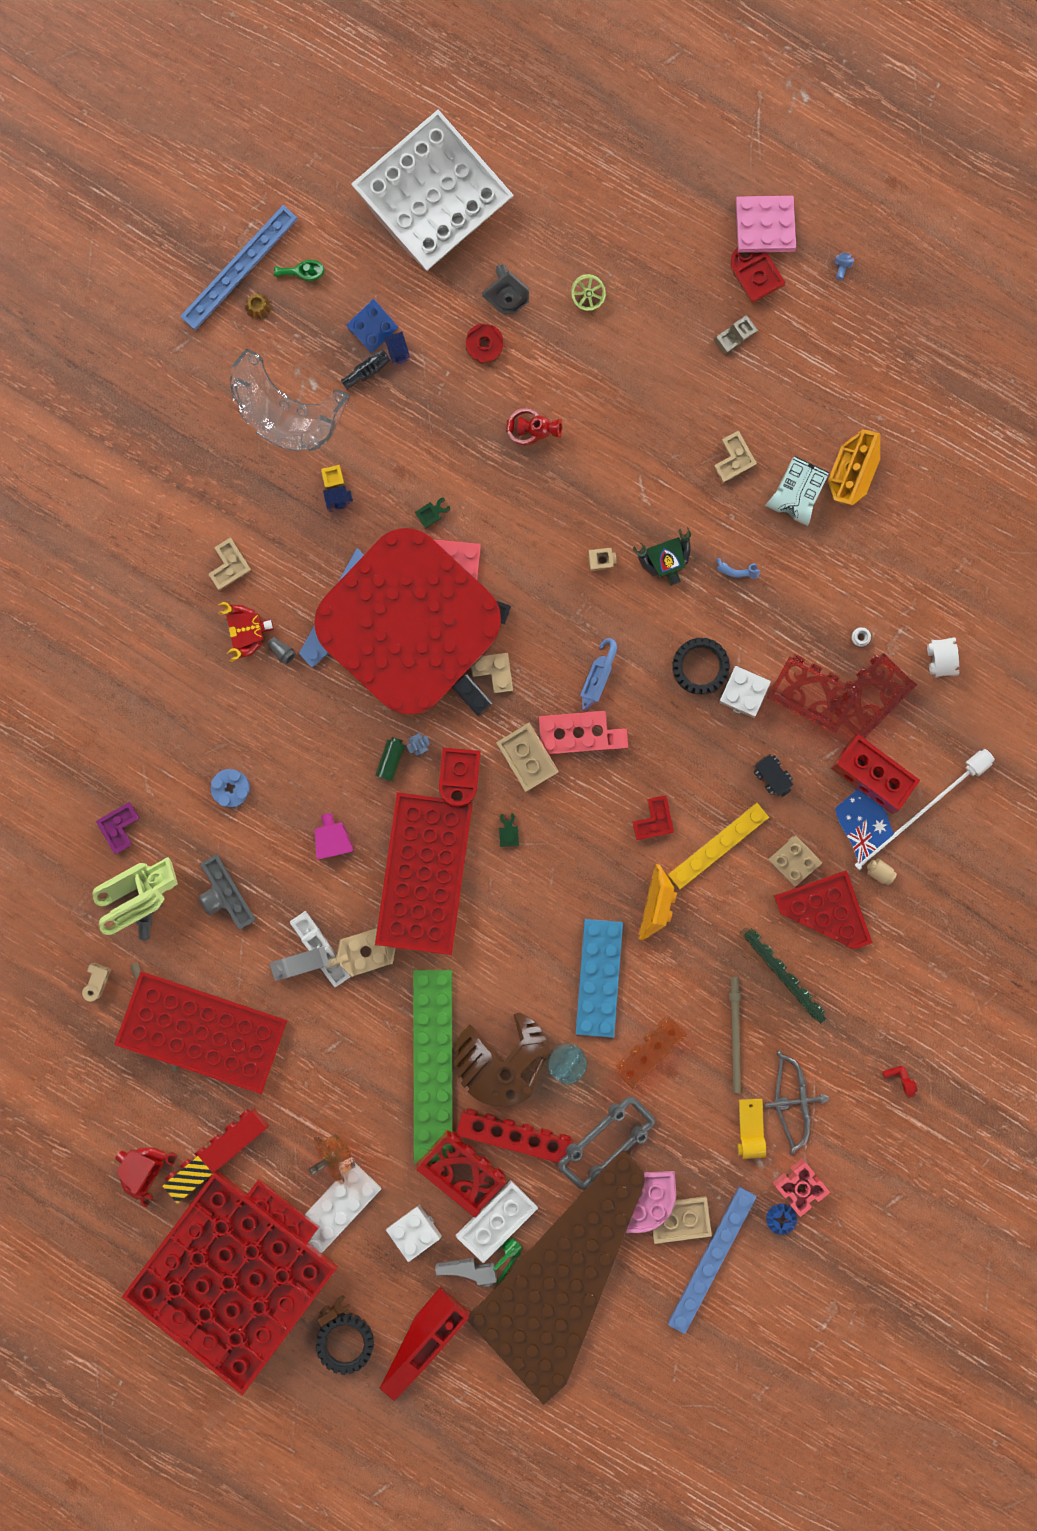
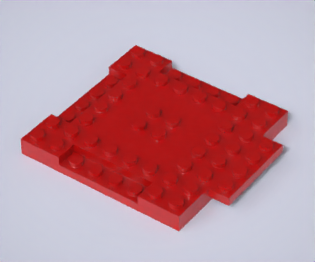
M216 1171L122 1295V1298L238 1393L243 1395L339 1266L308 1243L320 1226L262 1180L258 1179L247 1194L221 1172Z

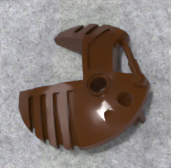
M522 1013L514 1014L520 1043L505 1061L471 1025L461 1032L454 1051V1054L458 1052V1056L454 1060L455 1068L457 1066L459 1068L456 1072L458 1079L462 1077V1086L464 1088L467 1086L469 1088L467 1092L484 1104L508 1107L529 1099L533 1095L532 1090L545 1060L550 1058L548 1041L545 1036L539 1034L543 1031L539 1026L534 1027L532 1024L536 1023ZM537 1058H541L535 1072L532 1074L528 1084H526L521 1078L522 1074ZM505 1071L511 1072V1078L507 1081L501 1079V1075Z

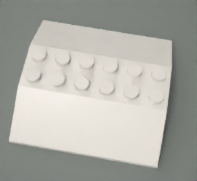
M439 110L435 111L351 184L378 221L426 271L514 196Z

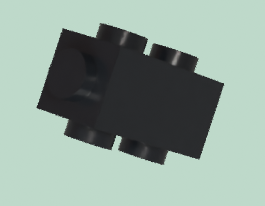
M768 754L753 765L755 769L753 773L759 780L763 779L766 783L765 789L771 796L774 794L775 796L781 795L784 797L791 791L790 787L794 785L791 782L793 778L788 771L781 769L779 766L781 762L775 755L771 756V754Z

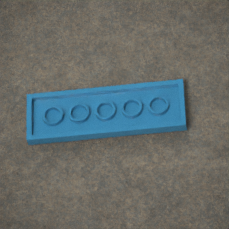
M584 919L576 1035L614 1037L623 922Z

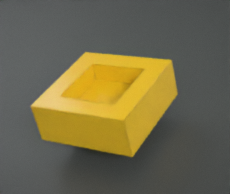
M340 465L321 469L326 489L344 485Z

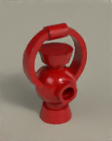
M529 408L515 411L507 420L506 432H508L511 440L524 446L534 444L539 439H545L550 433L554 437L561 438L563 429L562 419L553 420L550 423L548 418L540 416L536 411ZM525 413L534 415L535 417L530 422L522 417H519L517 422L518 436L526 435L529 432L532 437L527 440L516 439L512 434L514 432L515 418Z

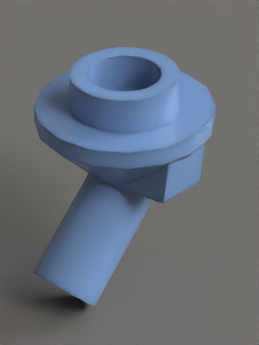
M840 253V255L835 257V264L840 265L835 277L839 281L843 280L847 267L851 268L854 259L851 258V254Z

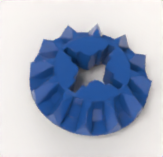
M776 1204L769 1209L766 1222L772 1232L779 1235L789 1234V1232L795 1229L797 1214L787 1204ZM783 1213L784 1217L790 1221L783 1222L781 1227L780 1222L776 1219L780 1218Z

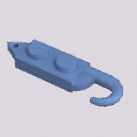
M607 638L601 642L600 649L604 645L610 644L607 656H601L593 662L580 694L584 711H587L595 702L599 701L612 669L611 665L617 652V643L612 638Z

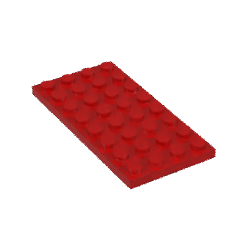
M397 792L375 945L452 955L473 802L462 807H454L447 804L442 798Z
M141 971L114 1045L262 1094L288 1020Z

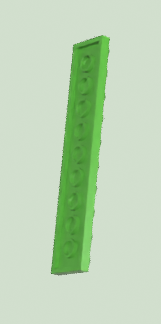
M413 970L414 1164H417L421 1157H424L446 1130H449L451 1133L453 1132L452 970ZM446 1144L442 1147L444 1157H448L447 1149L453 1152L451 1144ZM438 1153L428 1162L429 1164L440 1160Z

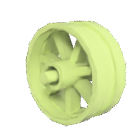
M585 274L573 282L571 297L575 305L580 309L586 311L594 310L604 302L606 296L605 287L597 276ZM589 278L588 286L585 287L581 280ZM592 279H595L600 283L599 285L591 288ZM577 283L583 288V291H574ZM602 287V296L593 292ZM584 294L583 298L578 303L574 295ZM593 296L600 299L595 305H593L591 299ZM586 298L589 299L590 307L582 306Z

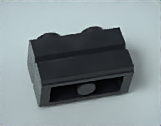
M467 674L452 687L478 717L492 705V702Z

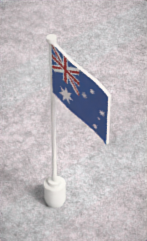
M986 749L979 750L965 762L967 772L895 833H893L888 816L882 806L859 789L853 792L835 808L839 824L852 844L858 863L854 866L860 871L862 865L969 774L979 777L993 765L992 762L995 759L992 754Z

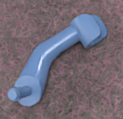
M720 558L716 560L719 564L717 570L730 577L740 578L749 576L752 579H757L760 575V570L757 569L755 563L749 565L748 569L735 570L726 563H722Z

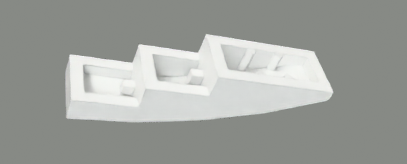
M306 911L290 921V924L309 951L324 947L328 960L337 956ZM340 965L328 969L326 967L321 968L334 987H337L351 977Z

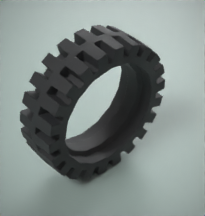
M700 637L685 642L680 646L673 658L672 671L675 680L685 691L692 694L703 695L714 692L723 685L729 674L730 664L727 652L716 641ZM695 648L709 649L719 660L720 669L717 677L705 685H697L690 682L683 673V659L689 651Z
M341 1313L320 1328L316 1340L317 1356L321 1359L322 1365L325 1364L326 1369L329 1371L330 1369L333 1370V1373L337 1374L340 1372L341 1375H345L346 1373L352 1374L354 1371L357 1372L367 1364L372 1355L374 1347L373 1332H371L367 1322L364 1319H360V1316H353L352 1313ZM337 1326H352L363 1337V1351L353 1361H337L327 1350V1336Z

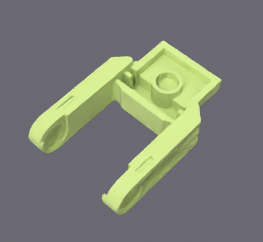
M168 857L153 866L139 863L93 890V899L98 906H107L138 889L139 893L138 896L111 910L110 913L99 920L100 931L103 934H115L158 910L165 899L163 892L171 890L174 886L178 885L172 862ZM100 893L108 894L106 898H98ZM108 921L114 922V925L111 927L104 926Z

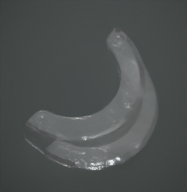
M247 348L231 366L230 389L233 401L237 402L242 418L247 424L251 423L258 430L256 433L278 447L296 452L307 449L308 451L319 449L332 437L348 404L350 394L341 390H333L330 396L321 403L304 404L295 401L283 394L273 384L265 370L262 357Z

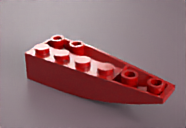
M441 1286L416 1314L379 1388L393 1401L421 1374L469 1318L470 1311Z

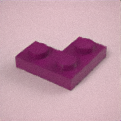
M128 802L96 821L114 854H118L133 845L124 828L140 818L131 802Z

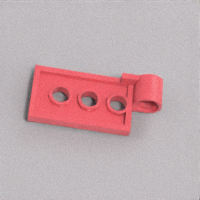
M606 711L539 716L541 742L548 754L628 748L627 729L608 730ZM597 725L603 728V733L600 736H595L592 732L593 728ZM577 727H581L584 730V735L581 738L574 736V729ZM559 728L565 732L564 738L560 740L555 737V731Z

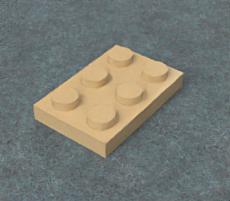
M530 723L496 742L525 792L559 772Z
M707 1197L676 1200L673 1211L667 1220L652 1230L654 1244L711 1237Z

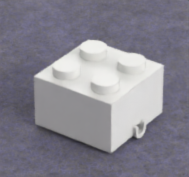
M735 666L719 703L733 709L735 713L740 714L741 712L755 719L771 681Z
M420 1204L386 1229L408 1262L442 1237L433 1224V1218L426 1214Z

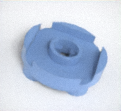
M222 770L211 781V794L214 800L221 806L236 807L241 805L247 799L250 791L247 777L238 770ZM228 783L235 785L233 793L226 792L225 788H227Z

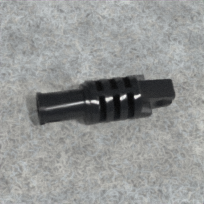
M382 350L368 357L362 363L355 366L352 373L341 379L342 384L349 390L359 381H366L390 362L388 355Z

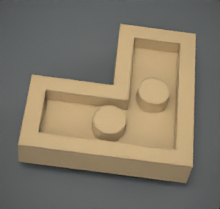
M739 430L721 440L730 456L714 465L722 483L757 465Z
M231 537L214 547L224 562L223 565L209 573L210 578L219 591L252 571Z
M508 653L481 656L471 666L473 677L492 675L494 694L513 691Z

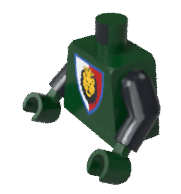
M687 527L688 531L686 534H682L681 529L678 530L680 538L677 537L650 548H646L640 543L642 548L638 551L634 546L633 551L638 555L642 568L658 578L667 576L670 586L680 583L681 580L678 572L684 570L685 565L688 564L691 552L689 539L691 532Z

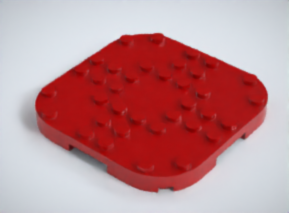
M400 528L390 531L378 539L329 591L316 610L314 626L317 638L323 648L380 702L392 711L412 715L420 714L433 708L492 646L500 631L501 616L493 595L429 535L416 529Z

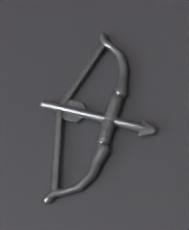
M777 1051L780 1059L775 1101L766 1103L765 1107L776 1108L791 1146L790 1155L794 1156L795 1151L807 1142L810 1134L811 1116L809 1115L808 1103L821 1101V1104L829 1100V1097L820 1094V1097L807 1098L805 1087L807 1083L801 1067L795 1059L782 1055L781 1051ZM783 1060L792 1063L797 1071L800 1099L789 1100L787 1097L779 1098ZM794 1104L801 1105L804 1120V1136L797 1145H794L780 1111L788 1109L790 1105Z

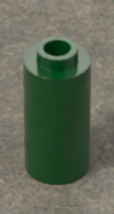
M394 737L391 740L387 739L375 776L393 782L405 747L402 744L403 740Z

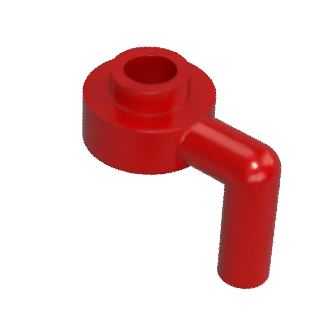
M904 1066L882 1071L884 1079L900 1075L906 1097L916 1096L915 1092L918 1091L917 1085L914 1080L911 1081Z

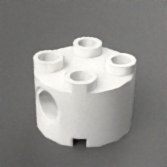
M955 637L944 640H931V643L927 645L928 656H932L933 662L929 664L930 675H934L935 678L940 676H959V670H955L959 667L957 644H953L956 642Z

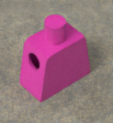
M332 813L321 815L323 827L315 828L316 858L322 859L354 851L343 822L334 824Z

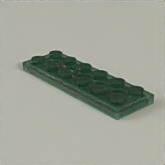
M745 927L741 930L740 934L812 1018L820 1024L825 1021L826 1018L823 1015L825 1011L816 1002L812 1003L810 999L813 997L803 987L800 988L798 986L800 982L793 974L785 971L787 967L780 959H775L772 956L774 954L773 950L767 944H762L759 941L761 936L752 928L748 929Z

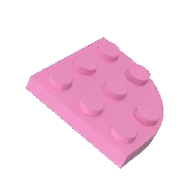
M675 1171L644 1172V1187L626 1233L651 1231L667 1220L673 1211L676 1201Z

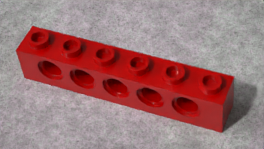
M471 1108L462 1110L456 1132L461 1137L559 1163L566 1155L567 1146L574 1143V1140L569 1135L560 1133V1136L552 1134L553 1131L544 1128L539 1131L534 1129V1126L523 1123L522 1126L517 1125L514 1120L504 1118V1121L496 1119V1115L486 1113L484 1116ZM481 1121L484 1127L481 1130H476L473 1127V1123ZM499 1126L503 1131L500 1135H495L491 1131L492 1128ZM513 1131H518L521 1137L518 1140H513L510 1134ZM532 1136L540 1139L537 1145L529 1143V1139ZM555 1141L558 1143V1148L550 1150L547 1147L548 1143Z

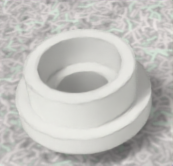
M857 628L852 633V642L859 647L866 646L871 640V634L866 628ZM859 634H862L864 636L863 641H860L858 639Z

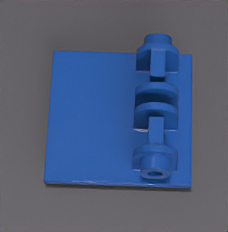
M374 298L346 324L348 330L361 341L371 354L398 328Z

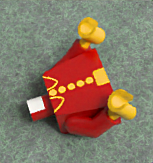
M226 602L218 604V606L224 607V612L220 611L218 614H227L226 617L233 648L226 653L234 655V658H231L229 661L234 662L238 658L253 655L261 647L262 642L265 641L263 632L274 630L272 619L261 621L258 613L243 605H229Z

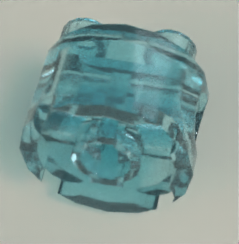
M563 1043L551 1050L548 1068L556 1081L563 1084H573L584 1076L587 1069V1060L579 1046L573 1043Z

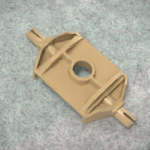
M377 928L341 939L337 956L328 960L331 964L326 966V968L340 965L353 977L393 964L396 948L375 945ZM364 946H368L371 949V954L368 957H363L360 953L361 948Z

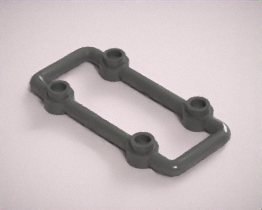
M631 1096L625 1098L620 1104H612L608 1109V1115L578 1144L572 1143L567 1146L566 1155L558 1163L559 1170L579 1189H586L602 1169L623 1149L628 1151L636 1142L644 1143L647 1140V1132L655 1124L654 1116L636 1098ZM631 1104L647 1122L643 1126H635L631 1130V1137L600 1166L595 1165L591 1167L587 1179L584 1181L580 1180L566 1165L571 1160H580L583 1154L582 1150L613 1120L621 1121L625 1117V1109Z

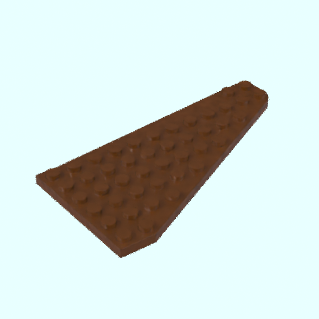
M624 1149L602 1169L590 1185L485 1300L470 1312L467 1320L543 1405L567 1385L644 1187L645 1177L642 1168Z

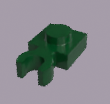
M444 497L440 498L435 506L429 502L415 511L416 516L425 529L441 519L440 513L450 511V506L446 508H441L440 506L445 501Z
M511 813L510 821H505L504 815L501 814L500 820L504 827L499 828L500 847L518 846V826L512 827V823L515 820L514 814Z

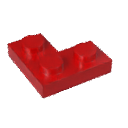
M667 796L647 799L651 818L632 822L636 840L674 833Z

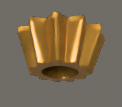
M259 292L255 295L251 294L250 298L246 299L247 304L244 307L248 310V316L252 315L253 319L258 317L260 320L263 319V316H268V311L272 309L269 306L271 301L267 300L266 295H261Z

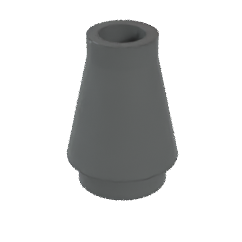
M273 637L267 644L279 662L285 665L290 663L296 655L293 648L279 641L276 637Z

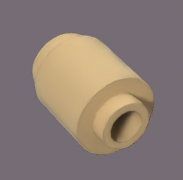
M879 858L873 859L867 866V874L887 886L894 881L897 875L892 867Z

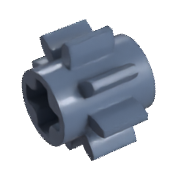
M418 733L408 739L410 744L406 746L411 754L415 753L416 756H419L429 751L427 745L431 743L427 736L422 737L421 733Z

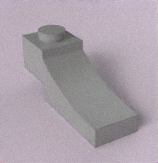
M324 947L269 963L275 981L330 965Z
M474 1258L436 1263L435 1266L436 1276H463L476 1281L477 1285H482V1287L492 1286L493 1283H496L497 1278L496 1271L493 1270L494 1262L475 1265Z

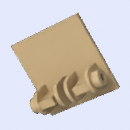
M796 835L792 836L783 847L768 859L794 886H797L822 864L820 859Z

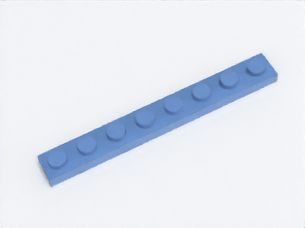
M282 205L180 316L181 319L196 331L296 223L297 217Z
M738 1186L667 1323L672 1328L684 1334L686 1333L757 1197L755 1194Z

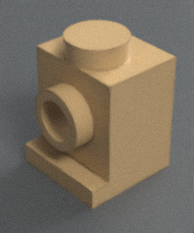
M611 548L588 550L590 572L613 569V564H617L616 553H612ZM600 557H604L606 559V562L604 564H601L599 562Z

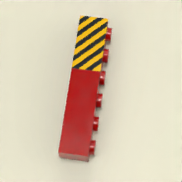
M255 1108L251 1111L249 1109L245 1110L239 1116L241 1119L236 1124L232 1121L224 1128L226 1132L223 1135L217 1134L209 1141L211 1145L206 1149L204 1146L194 1153L196 1157L192 1161L188 1158L180 1165V1171L177 1173L173 1171L165 1178L167 1182L162 1186L176 1203H179L268 1128V1123Z

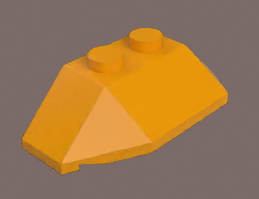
M862 429L857 435L841 446L828 478V484L834 501L854 505L867 494L880 461V433Z
M659 864L654 865L639 931V940L646 939L665 927L667 922L671 921L673 911H670L671 903H675L677 892H674V886Z

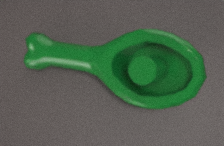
M309 259L302 261L293 268L275 266L273 276L277 278L293 275L310 282L320 279L325 269L319 261Z

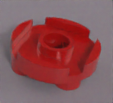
M477 324L467 334L466 350L470 357L479 363L492 362L500 356L503 350V336L499 329L493 325ZM480 340H489L488 347H481Z

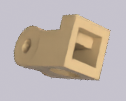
M95 962L89 965L87 972L92 973L88 985L82 991L85 1000L91 1002L101 997L112 969Z

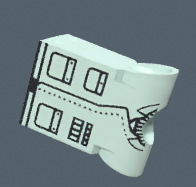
M794 456L776 493L765 506L776 512H787L793 520L808 526L813 505L829 472Z

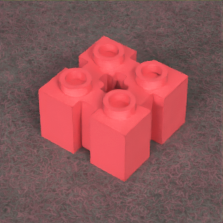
M803 1158L790 1167L793 1170L791 1174L787 1176L783 1173L773 1181V1184L785 1199L790 1196L787 1201L800 1217L812 1208L809 1204L814 1199L819 1202L830 1193L817 1176L812 1178L815 1173ZM800 1184H803V1190L798 1189Z

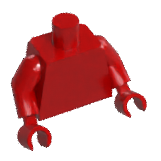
M140 1147L137 1150H130L128 1154L123 1150L120 1151L115 1159L121 1163L117 1170V1175L120 1177L123 1191L136 1200L140 1199L141 1205L147 1207L149 1203L144 1199L148 1198L150 1201H153V1195L147 1193L164 1164L162 1160H166V1163L172 1166L175 1163L170 1162L168 1158L170 1156L177 1158V1155L174 1152L165 1154V1151L152 1147Z

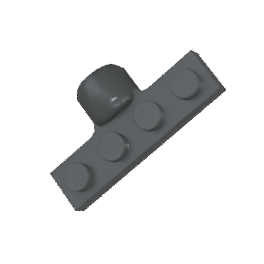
M216 854L200 863L212 884L210 890L199 896V902L208 915H212L221 909H226L239 930L256 921L218 855Z

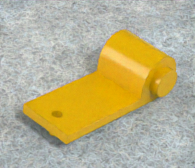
M762 1099L739 1100L741 1144H737L738 1156L742 1155V1159L766 1158Z

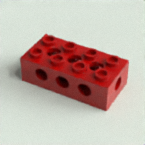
M859 734L849 741L831 767L833 771L891 814L901 809L920 782V779ZM857 759L861 761L862 766L858 764ZM873 771L877 773V777L874 776Z

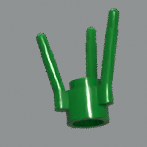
M513 1237L510 1240L507 1239L497 1249L499 1250L505 1246L503 1251L506 1254L494 1266V1271L509 1257L512 1258L497 1280V1284L504 1279L515 1260L522 1254L520 1251L523 1247Z

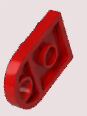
M737 247L731 256V270L751 303L785 286L786 282L767 252H749L750 256L743 258L738 253Z
M442 747L439 792L447 804L454 807H462L469 804L475 798L478 787L481 751ZM460 792L463 798L461 801L456 802L452 799V794Z

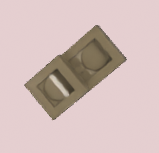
M746 315L716 336L714 341L725 355L758 330Z

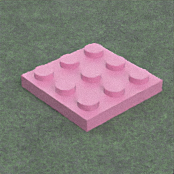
M793 196L736 197L738 253L795 252L796 236Z

